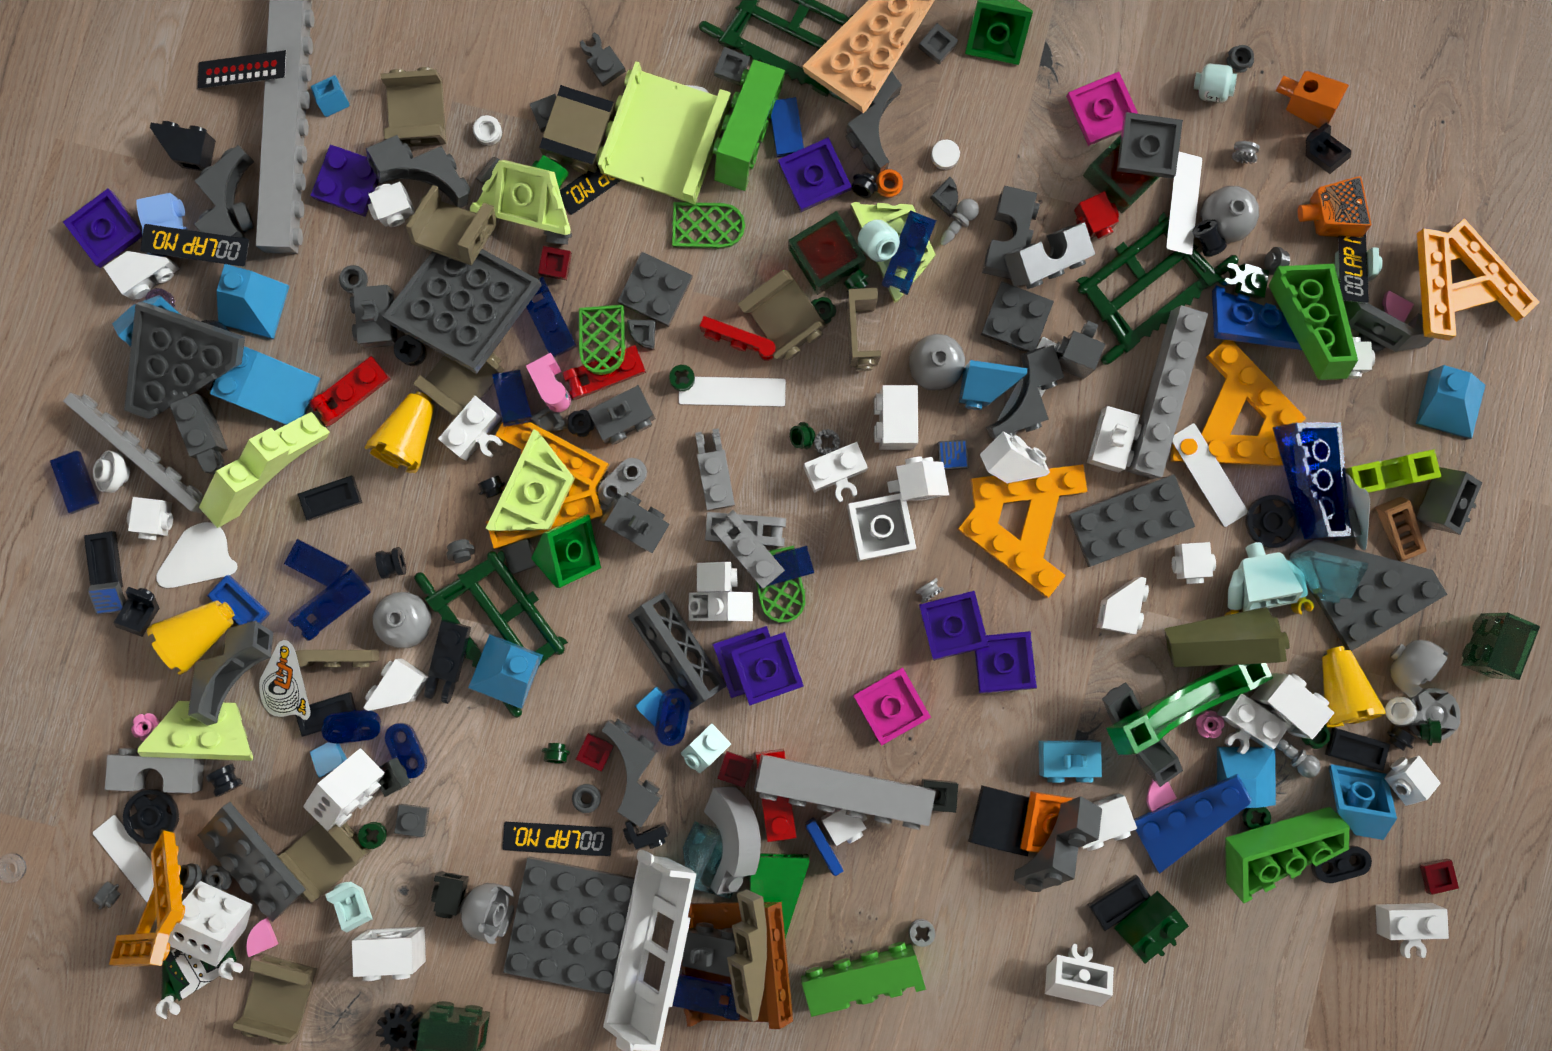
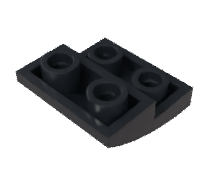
M981 785L968 842L1028 857L1029 851L1021 849V842L1029 797Z

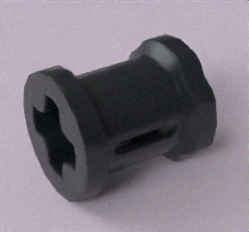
M1204 220L1197 224L1192 231L1194 236L1199 238L1203 246L1202 252L1206 257L1219 254L1227 247L1226 240L1221 238L1217 230L1218 223L1216 220Z

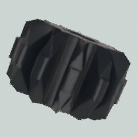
M398 1003L395 1006V1010L392 1008L386 1009L384 1011L385 1017H381L377 1022L382 1028L376 1032V1036L384 1037L380 1047H385L389 1044L391 1046L389 1051H396L397 1049L399 1051H408V1049L415 1051L419 1047L418 1042L423 1041L426 1037L422 1030L427 1027V1023L424 1021L419 1022L423 1012L419 1011L415 1015L412 1013L414 1010L413 1005L410 1004L405 1010L402 1003ZM400 1024L405 1027L403 1029V1031H406L404 1034H401L398 1031L400 1029V1027H398Z

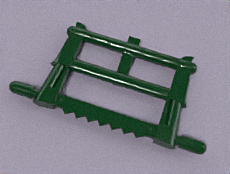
M742 0L735 7L738 11L725 31L707 21L699 23L700 31L715 39L719 38L718 43L732 50L737 48L744 55L751 56L754 60H760L763 63L785 70L784 75L788 74L791 80L797 79L801 85L807 83L819 94L825 97L831 94L832 97L849 104L805 74L803 68L741 37L753 16L820 49L827 40L800 27L809 10L841 26L853 15L848 17L816 0H791L799 4V7L791 22L757 6L760 0Z
M1165 212L1159 216L1156 226L1129 247L1122 242L1115 248L1118 253L1115 258L1089 278L1081 277L1076 280L1080 284L1077 288L1078 293L1087 296L1100 316L1101 321H1106L1119 342V345H1115L1101 357V362L1104 365H1109L1121 356L1123 351L1128 353L1141 341V338L1144 336L1151 337L1153 330L1158 331L1161 324H1167L1171 310L1181 305H1191L1193 298L1199 299L1201 292L1205 288L1207 289L1218 282L1219 279L1223 278L1221 275L1228 272L1221 269L1222 265L1228 263L1237 265L1238 257L1230 255L1214 269L1196 250L1198 246L1193 244L1191 255L1174 251L1146 273L1135 255L1162 234L1166 238L1168 237L1170 216H1166ZM1181 260H1184L1198 280L1140 326L1132 330L1117 310ZM1126 263L1137 278V281L1112 301H1109L1097 285Z
M502 550L498 554L495 551H490L487 554V560L463 574H457L459 579L436 592L425 574L422 572L415 574L414 579L423 593L428 596L425 598L426 602L435 612L441 615L442 620L445 619L461 624L448 605L469 590L504 640L522 647L524 646L507 623L525 611L547 641L546 644L535 651L543 655L539 667L554 653L562 655L565 651L564 645L569 643L565 638L556 636L535 607L534 603L539 598L534 591L528 595L524 592L504 564L505 555ZM494 571L497 572L518 601L503 614L499 613L478 584ZM469 636L465 658L472 660V667L476 668L482 652ZM503 702L513 717L518 718L522 715L521 708Z

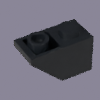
M162 121V124L150 123V129L170 158L180 167L202 171L206 167L211 166L216 140L207 133L206 129L193 125L189 129L181 128L180 125L170 121Z

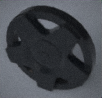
M1268 495L1256 500L1250 506L1245 519L1247 531L1256 543L1260 542L1267 548L1282 547L1293 541L1299 532L1301 522L1296 506L1287 498L1279 495ZM1273 500L1280 501L1285 505L1278 508ZM1258 505H1260V513L1253 514ZM1292 516L1294 518L1293 529L1288 524V520ZM1254 528L1259 529V536L1255 533ZM1276 536L1284 539L1282 542L1272 543Z
M158 789L138 792L129 799L123 811V825L126 832L131 838L143 844L156 843L159 839L161 828H167L168 832H174L179 822V811L176 802L170 794ZM153 794L157 795V797L151 800L146 795ZM134 804L137 812L130 816V811ZM168 806H170L172 814L167 811ZM134 829H142L144 837L137 834Z

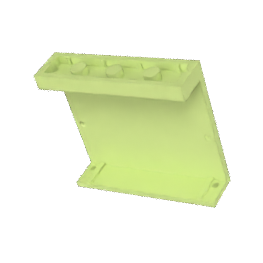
M635 61L633 69H629L626 74L623 96L619 95L615 104V111L617 113L614 121L610 120L605 133L607 137L606 143L597 152L596 162L602 174L696 204L713 157L715 141L721 135L725 116L731 107V92L720 89L718 96L691 88L643 72L640 62Z

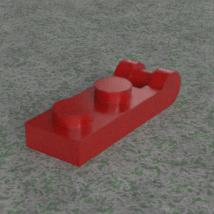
M703 316L700 330L704 333L705 338L715 342H719L720 339L731 342L730 346L739 351L753 350L758 352L760 358L764 361H770L774 358L773 354L776 347L773 341Z
M634 345L625 349L624 361L612 373L604 375L594 374L582 365L569 369L562 374L565 382H569L571 387L569 392L572 400H577L646 373L637 347ZM618 351L615 354L620 357L621 351ZM612 356L606 364L612 367L617 363V360ZM596 360L587 363L593 369L599 364ZM587 375L590 384L582 386L579 378Z
M370 356L325 392L314 397L309 402V405L314 411H318L321 414L322 422L326 426H330L391 379L375 358ZM334 399L338 406L331 410L327 404Z

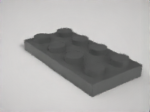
M1175 474L1068 514L1088 567L1195 527Z
M231 802L221 807L197 835L202 840L203 845L221 862L222 867L230 872L240 884L241 889L253 899L260 911L272 922L281 916L306 890Z

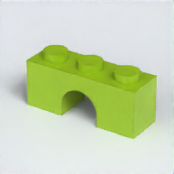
M1435 449L1339 470V474L1345 472L1359 488H1365L1368 493L1441 477Z

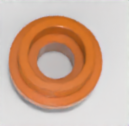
M887 169L879 173L876 178L877 192L881 196L892 198L901 192L903 179L897 171ZM890 180L894 183V187L886 188L884 182Z

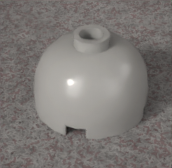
M1225 186L1214 191L1204 201L1200 211V218L1202 217V221L1207 219L1216 220L1218 223L1217 230L1221 238L1226 240L1227 244L1243 240L1255 228L1259 218V205L1255 196L1247 189L1239 186Z
M933 334L924 337L915 344L909 356L911 376L918 385L927 390L935 391L950 388L958 382L965 368V356L962 347L955 339L947 335Z
M395 592L384 597L376 605L373 613V628L377 636L385 644L395 648H411L420 644L429 634L432 619L431 611L427 603L419 596L408 592Z
M1426 640L1412 641L1406 646L1399 644L1390 655L1394 659L1390 667L1391 678L1401 691L1411 698L1415 697L1423 690L1419 684H1424L1427 681L1430 682L1446 662L1448 658L1446 656L1449 653L1433 642Z
M484 883L471 890L462 900L460 905L462 925L472 938L495 944L497 942L494 939L497 936L503 937L514 913V906H509V896L514 897L511 888L495 883Z

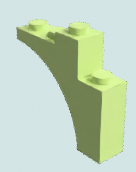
M310 412L275 431L270 428L249 439L238 460L215 472L199 508L217 528L239 517L247 504L266 483L301 454L325 440L330 432Z

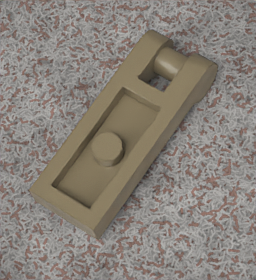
M379 650L295 651L299 667H309L314 665L315 662H324L323 667H341V662H352V667H370V662L379 661Z

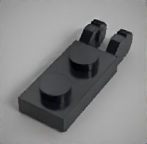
M445 619L441 620L428 673L430 677L425 687V698H433L437 690L438 681L442 679L446 680L441 694V702L450 703L455 684L459 681L471 632L470 626Z

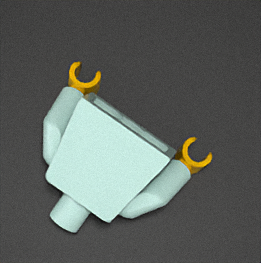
M1260 542L1252 543L1245 548L1248 558L1242 560L1238 569L1233 572L1228 588L1227 607L1230 611L1224 616L1239 613L1240 609H1243V612L1287 604H1291L1292 611L1299 615H1302V603H1304L1306 611L1311 612L1313 610V602L1306 599L1308 591L1303 571L1289 560H1286L1280 552L1266 555Z

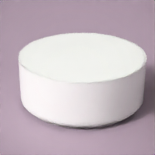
M485 115L475 121L473 133L478 142L490 146L496 144L501 139L502 127L496 118Z
M951 140L937 142L931 153L933 164L943 170L953 168L960 157L959 147Z
M1395 697L1387 703L1385 713L1393 724L1408 726L1416 719L1417 709L1408 698Z

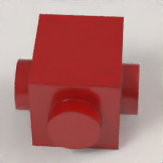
M1105 191L1080 202L1074 209L1077 216L1076 224L1085 222L1090 239L1097 236L1098 240L1111 235L1113 233L1112 229L1119 222L1118 209L1114 203H1110Z

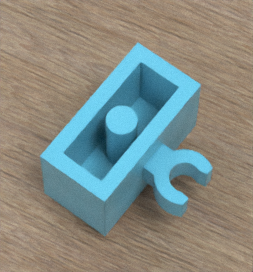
M1096 740L1039 741V775L1047 777V782L1052 783L1065 782V777H1076V782H1093V777H1102L1101 742Z

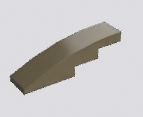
M746 889L737 893L742 921L732 925L737 953L727 957L736 1011L738 1014L754 1022L759 1017L764 991L767 961V926L763 896Z

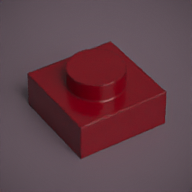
M543 246L538 269L539 276L567 281L572 256L571 251Z
M588 733L575 760L602 772L614 748V744Z
M726 751L717 779L745 788L754 760Z
M1442 859L1420 864L1426 893L1433 895L1459 889L1452 860Z

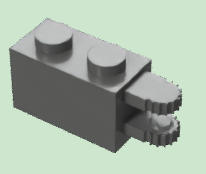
M193 394L169 404L189 457L198 459L203 471L214 475L217 470L225 466L221 453L227 451L228 448L208 398Z

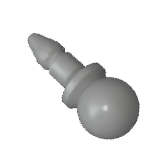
M963 199L959 202L957 212L952 214L955 220L951 222L948 230L944 232L941 245L944 246L953 240L955 234L962 228V225L968 227L969 221L977 217L979 206L973 199Z
M1284 739L1279 741L1276 747L1292 759L1290 765L1296 766L1300 775L1312 778L1319 773L1320 762L1316 757L1306 755L1304 749L1298 752L1296 748L1289 745Z

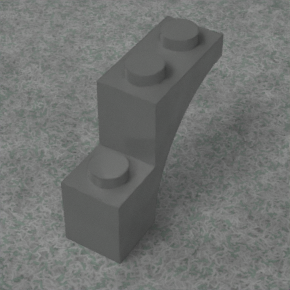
M892 71L875 96L869 109L847 123V141L853 149H859L863 155L862 160L865 166L870 171L874 170L877 175L887 170L889 166V160L880 142L879 122L888 105L900 95L902 84Z
M398 135L366 148L367 161L380 184L397 179L418 180L438 186V189L446 194L455 206L462 208L468 205L469 185L464 177L460 178L458 176L454 158L450 153L446 155L442 146L413 158L407 143L402 144Z
M239 145L225 151L217 163L202 170L200 177L195 180L198 186L215 204L213 209L203 212L199 220L194 224L200 232L246 238L238 225L233 204L238 183L244 172L254 161Z
M1046 345L1021 355L1023 368L1028 369L1027 374L1023 377L1020 394L1014 406L1003 418L986 427L990 438L996 439L1003 431L1014 437L1016 436V431L1024 428L1026 432L1033 431L1042 427L1041 422L1049 420L1038 387L1041 390L1052 388L1058 385L1056 380L1064 378L1054 345Z
M257 621L228 628L226 630L224 654L195 663L188 715L207 726L216 724L222 704L235 682L251 667L271 658L273 632Z
M1126 682L1119 687L1111 689L1102 698L1112 725L1142 709L1133 690ZM1163 738L1135 754L1139 764L1159 787L1183 771L1178 756L1171 750Z
M617 719L615 722L609 720L602 731L613 740L620 750L627 773L625 795L617 812L641 828L662 797L658 793L660 790L658 786L649 780H645L644 783L639 780L658 751L653 748L655 743L644 735L638 738L630 733L631 727L622 720Z
M1081 796L1062 803L1056 824L1047 842L1031 861L1015 870L1014 881L1025 886V889L1028 891L1040 892L1043 889L1058 886L1075 879L1078 847H1083L1088 843L1099 840L1102 808Z

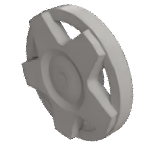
M1425 688L1415 697H1410L1409 700L1413 704L1417 701L1419 705L1416 719L1408 725V728L1415 736L1420 738V732L1415 725L1425 723L1427 718L1439 720L1441 729L1447 728L1442 733V740L1450 737L1458 729L1461 722L1460 709L1456 699L1451 694L1442 689ZM1429 693H1438L1441 696L1434 699ZM1451 707L1453 710V715H1451L1449 712Z

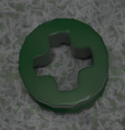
M680 364L675 366L670 372L669 379L675 390L685 392L693 387L695 376L689 366ZM686 371L689 382L687 384L684 382L677 384L676 373L683 374Z
M1266 807L1243 809L1242 821L1248 828L1256 829L1271 823V814ZM1253 811L1262 813L1263 816L1260 817L1262 823H1251Z
M370 822L360 829L358 840L364 848L375 849L386 841L387 830L381 823ZM367 829L379 832L376 836L377 843L374 840L369 841L366 839L369 835Z

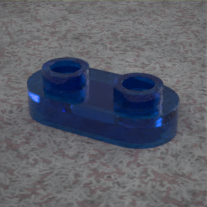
M678 688L667 690L660 698L655 735L666 746H674L680 743L686 731L690 700L684 691ZM677 698V702L674 705H669L672 699ZM672 725L670 731H664L667 726Z
M367 710L334 713L324 719L321 733L326 741L334 744L371 740L380 733L381 719L374 711Z
M397 723L390 726L385 733V743L392 759L398 758L401 765L406 769L409 779L422 775L427 768V758L414 729L407 723ZM399 732L405 733L406 740L404 742L398 740ZM411 758L417 760L418 765L416 768L410 767L409 760Z

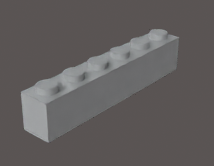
M1182 305L1171 310L1139 423L1142 425L1138 439L1134 440L1132 447L1134 457L1126 472L1150 479L1163 477L1208 313Z
M763 754L760 756L754 790L760 792V798L777 801L778 796L789 798L788 803L798 806H806V802L818 804L817 809L834 812L835 807L846 809V815L863 818V814L866 813L875 815V821L891 824L892 819L903 821L902 826L920 830V825L929 826L936 791L930 788Z

